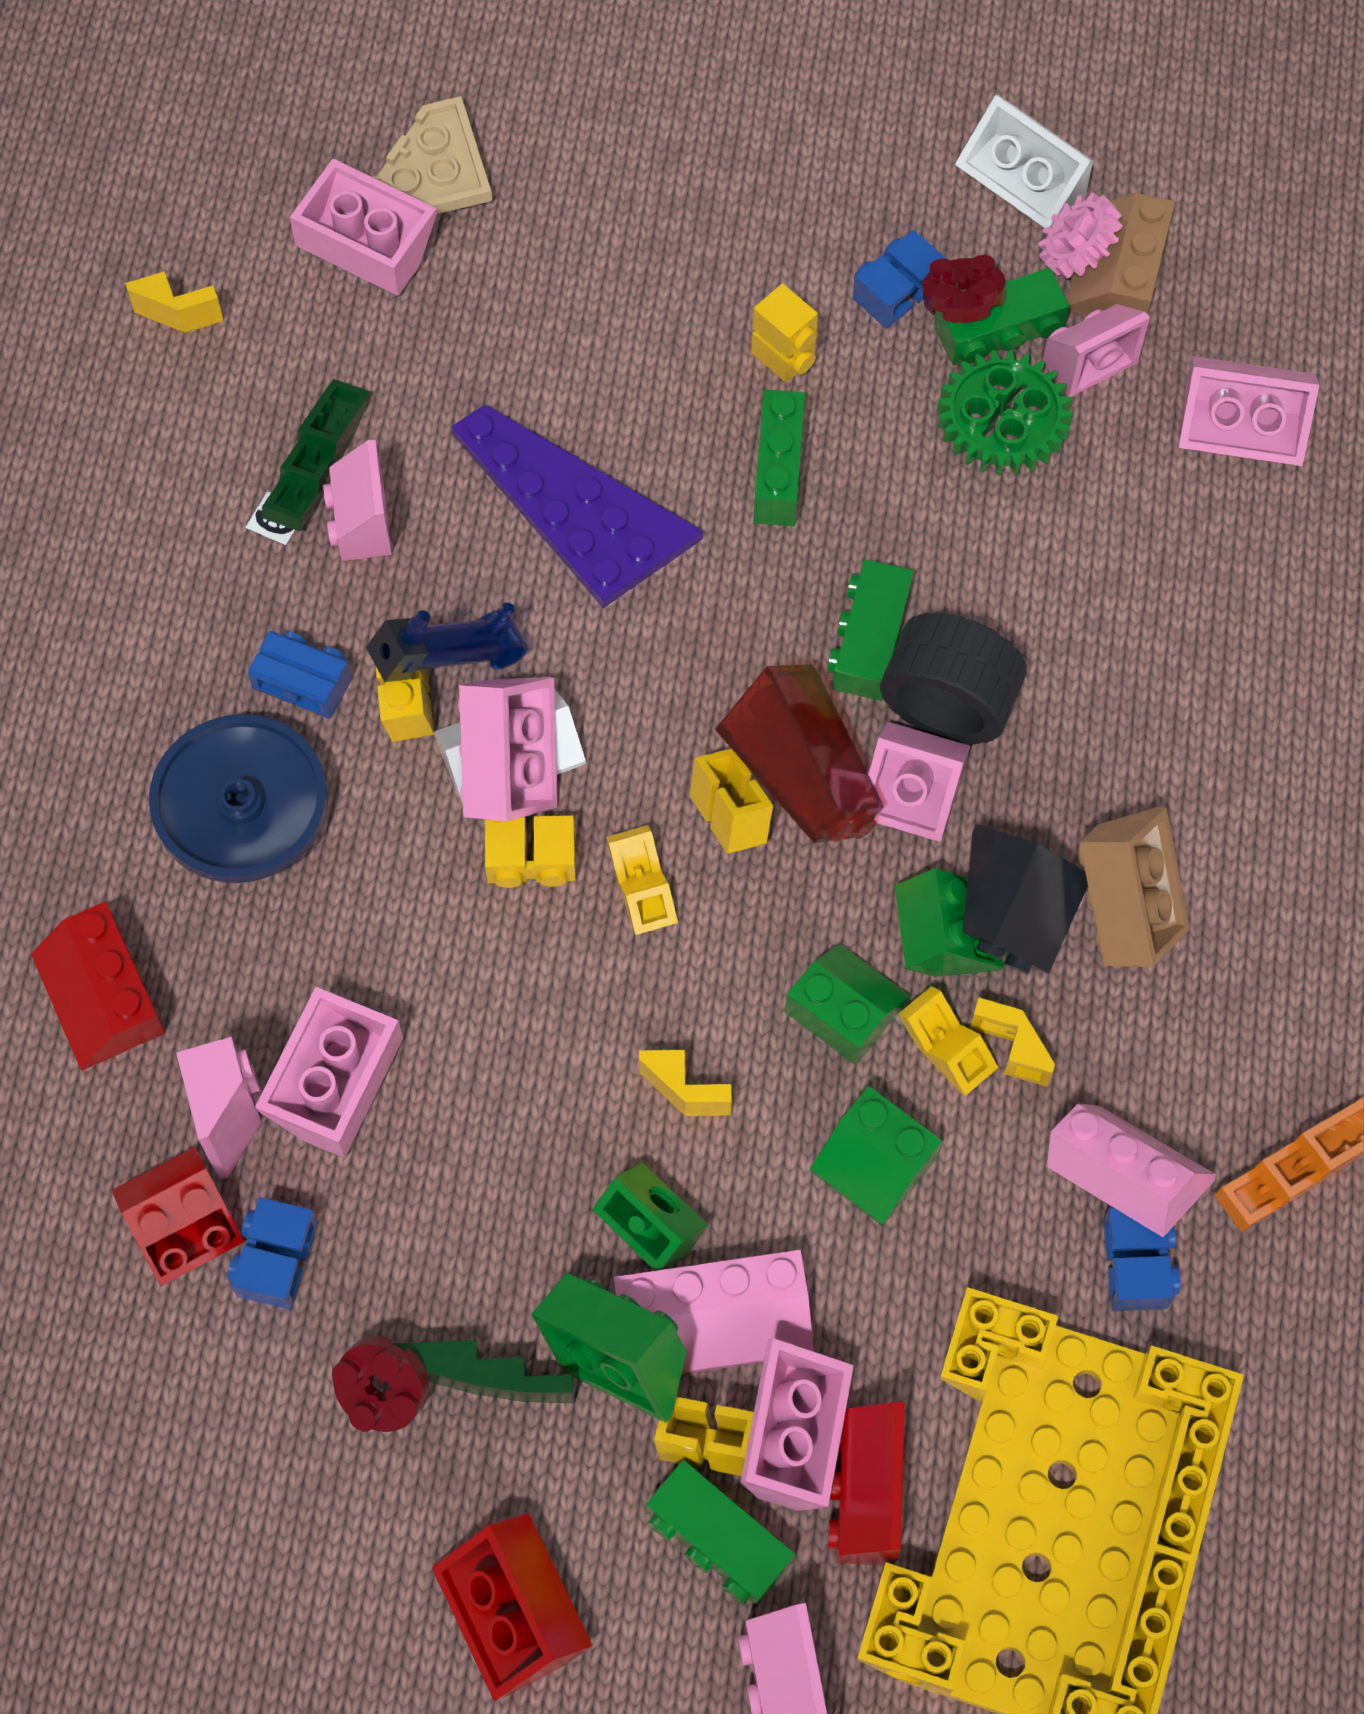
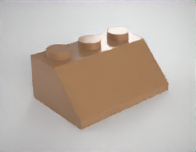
M1132 193L1110 201L1122 215L1118 219L1123 225L1122 229L1114 233L1119 240L1115 244H1109L1107 250L1110 255L1098 260V265L1095 269L1090 265L1086 266L1082 276H1079L1074 271L1067 297V302L1070 306L1069 312L1087 316L1095 310L1101 309L1104 311L1119 304L1145 311L1148 314L1175 201Z
M1155 807L1098 824L1079 842V861L1085 868L1088 883L1087 900L1089 906L1093 909L1097 927L1096 944L1101 949L1104 966L1154 967L1190 930L1167 807Z

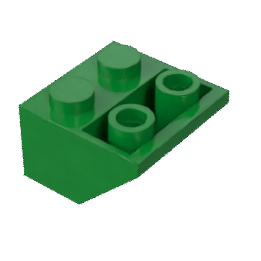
M934 868L894 885L906 969L933 977L994 972L1004 969L1003 958L1000 960L977 950L976 947L979 941L962 933L968 878Z

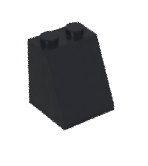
M976 824L972 832L962 933L979 941L976 947L977 950L1000 960L1003 955L1006 956L1004 964L1014 970L1028 975L1031 968L1049 974L1088 887L1086 873L1081 868L1039 843Z

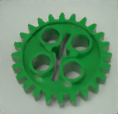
M992 350L989 361H985L982 356L976 354L974 367L962 361L959 374L951 371L948 384L942 385L941 399L938 401L937 412L940 413L938 427L945 428L943 441H954L952 448L954 455L963 451L967 452L965 458L966 465L972 463L975 459L980 460L981 472H984L989 464L995 465L996 473L1001 476L1004 466H1010L1014 475H1018L1020 464H1025L1031 472L1035 471L1037 458L1045 464L1049 463L1051 451L1059 453L1062 440H1067L1073 412L1070 411L1072 397L1065 396L1066 383L1055 384L1058 373L1056 370L1046 374L1043 373L1045 361L1041 360L1034 366L1030 365L1028 353L1020 361L1014 360L1012 350L1007 352L1005 359H1000L997 352ZM1000 385L1005 387L1006 389H997L993 386ZM1020 388H1025L1020 394L1016 396L1014 400V396L1018 392V390ZM1014 400L1013 409H1010L1009 406ZM1029 406H1031V407H1036V408H1039L1040 410H1039V411H1033V410L1028 409L1027 407H1029ZM970 414H978L981 415L982 418H974L971 417ZM997 415L1001 416L996 424ZM995 427V430L989 437H984L990 430H992ZM1005 435H1012V436L1016 437L1017 439H1016V440H1009V439H1007V438H1005V437H1003V436H1005Z

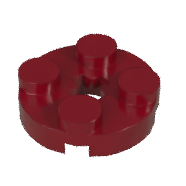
M978 255L974 258L954 260L937 259L930 264L929 273L924 278L922 284L923 301L926 309L932 314V308L941 312L943 320L964 323L981 320L990 315L989 308L997 303L1000 307L1006 297L1004 274L995 266L994 258L989 255Z
M372 1336L357 1341L332 1369L331 1375L336 1398L345 1413L349 1415V1421L352 1426L362 1432L370 1430L392 1432L406 1427L422 1409L423 1402L429 1391L428 1375L419 1357L409 1348L403 1351L399 1347L392 1345L391 1343L394 1340L383 1336ZM373 1375H377L380 1382L387 1381L390 1387L385 1393L374 1387L372 1383L374 1380Z

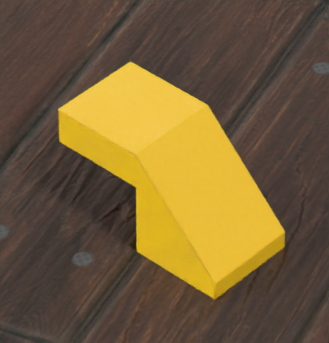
M164 271L125 283L134 313L186 333L224 321L213 285L173 297Z
M645 825L606 837L615 877L635 935L678 923L669 883L661 871L652 831L649 826Z
M932 986L929 987L898 1013L917 1048L961 1094L966 1096L999 1068L981 1035L960 1025L940 990Z
M978 998L970 1029L1013 1041L1004 1074L1048 1087L1055 1063L1023 1010Z
M639 1050L640 1074L685 1116H731V1084L685 1085V1050Z

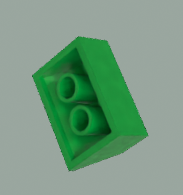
M566 1273L531 1313L562 1371L568 1375L572 1374L574 1378L667 1423L673 1414L686 1355V1349L677 1333L678 1325L662 1311L657 1310L653 1313L642 1308L628 1295L621 1294L616 1296L606 1291L601 1284L591 1278H587L584 1281Z

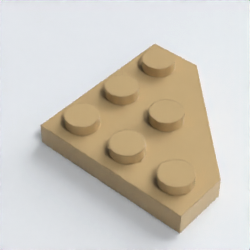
M461 96L423 105L416 114L415 123L406 136L402 134L387 155L386 164L377 177L372 176L395 189L437 208V214L492 201L490 185Z

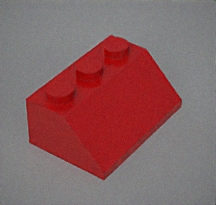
M106 901L63 919L31 953L81 1071L165 1034Z
M890 1402L848 1408L845 1411L838 1450L840 1452L839 1471L834 1472L830 1500L838 1501V1520L829 1519L828 1549L836 1550V1563L884 1566L885 1562L895 1565L900 1554L905 1402Z
M529 1513L489 1524L432 1567L434 1575L494 1701L500 1700L558 1670L593 1646Z

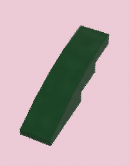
M332 379L299 427L298 442L280 467V480L262 505V519L297 531L302 530L324 493L323 484H329L331 481L329 467L343 458L371 398V391Z
M476 1340L391 1343L403 1351L407 1348L413 1351L423 1363L428 1380L431 1383L474 1395L520 1402L574 1403V1381L572 1374L527 1376L524 1357L479 1359V1348Z

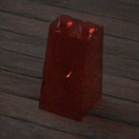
M812 664L766 666L715 728L716 732L814 844L864 837L876 825L874 818L881 812L884 805L818 671Z

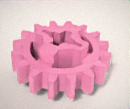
M1091 193L1086 200L1081 195L1077 196L1075 205L1070 206L1068 203H1065L1063 210L1058 215L1053 214L1051 217L1054 222L1052 227L1043 229L1042 232L1047 238L1039 242L1038 246L1043 250L1039 255L1040 258L1057 276L1062 274L1065 278H1070L1074 271L1079 276H1082L1088 265L1095 269L1098 265V260L1110 255L1107 250L1109 244H1115L1119 240L1114 233L1122 229L1123 225L1118 221L1122 216L1121 213L1104 195L1098 197L1095 193Z

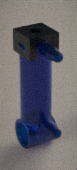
M505 602L501 608L485 614L476 621L427 625L430 621V615L425 610H420L411 619L385 620L366 646V649L384 682L409 680L414 672L420 669L488 662L493 669L507 668L526 655L528 645L512 618L515 612L514 605Z

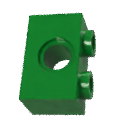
M644 1163L616 1176L592 1208L655 1271L667 1269L684 1259L709 1226Z

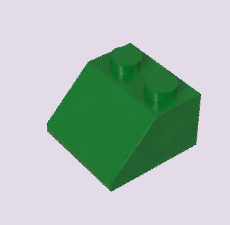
M839 944L816 959L786 994L785 1013L854 1065H857L908 1003L911 996Z
M868 1086L839 1121L810 1167V1171L883 1226L938 1158L942 1140Z

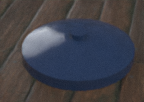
M246 714L223 716L206 721L179 737L159 761L153 774L149 792L151 819L166 851L174 860L190 872L210 880L227 883L257 881L277 874L291 866L314 843L323 826L328 805V790L324 772L316 753L308 742L285 724L267 717Z

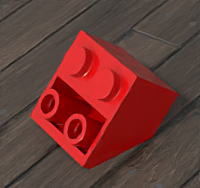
M196 1147L111 1190L124 1220L160 1286L244 1243Z

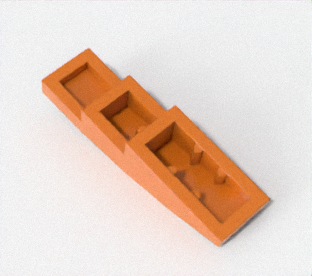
M1364 1097L1303 1132L1294 1142L1266 1157L1254 1169L1221 1187L1216 1192L1215 1198L1241 1233L1282 1209L1364 1155Z

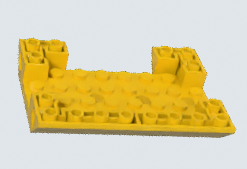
M967 1287L940 1379L981 1403L934 1569L931 1577L885 1562L857 1660L901 1682L997 1714H1158L1244 1375L1152 1345L1144 1354L1056 1326L1057 1315ZM1080 1374L1093 1376L1098 1382L1099 1393L1092 1398L1080 1396L1074 1389V1378ZM1055 1464L1068 1466L1074 1474V1484L1067 1489L1055 1487L1048 1478L1049 1468ZM1029 1556L1043 1558L1049 1567L1048 1578L1042 1582L1029 1580L1022 1570L1024 1559ZM1004 1650H1012L1018 1653L1023 1661L1021 1674L1013 1678L1002 1675L996 1666L998 1653Z

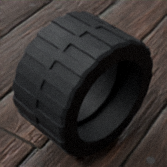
M939 612L932 614L924 613L910 618L905 624L882 677L880 692L885 703L889 705V708L895 714L925 733L962 744L988 743L1002 735L1026 676L1027 665L1025 660H1023L1022 654L1013 646V643L992 628L959 615Z

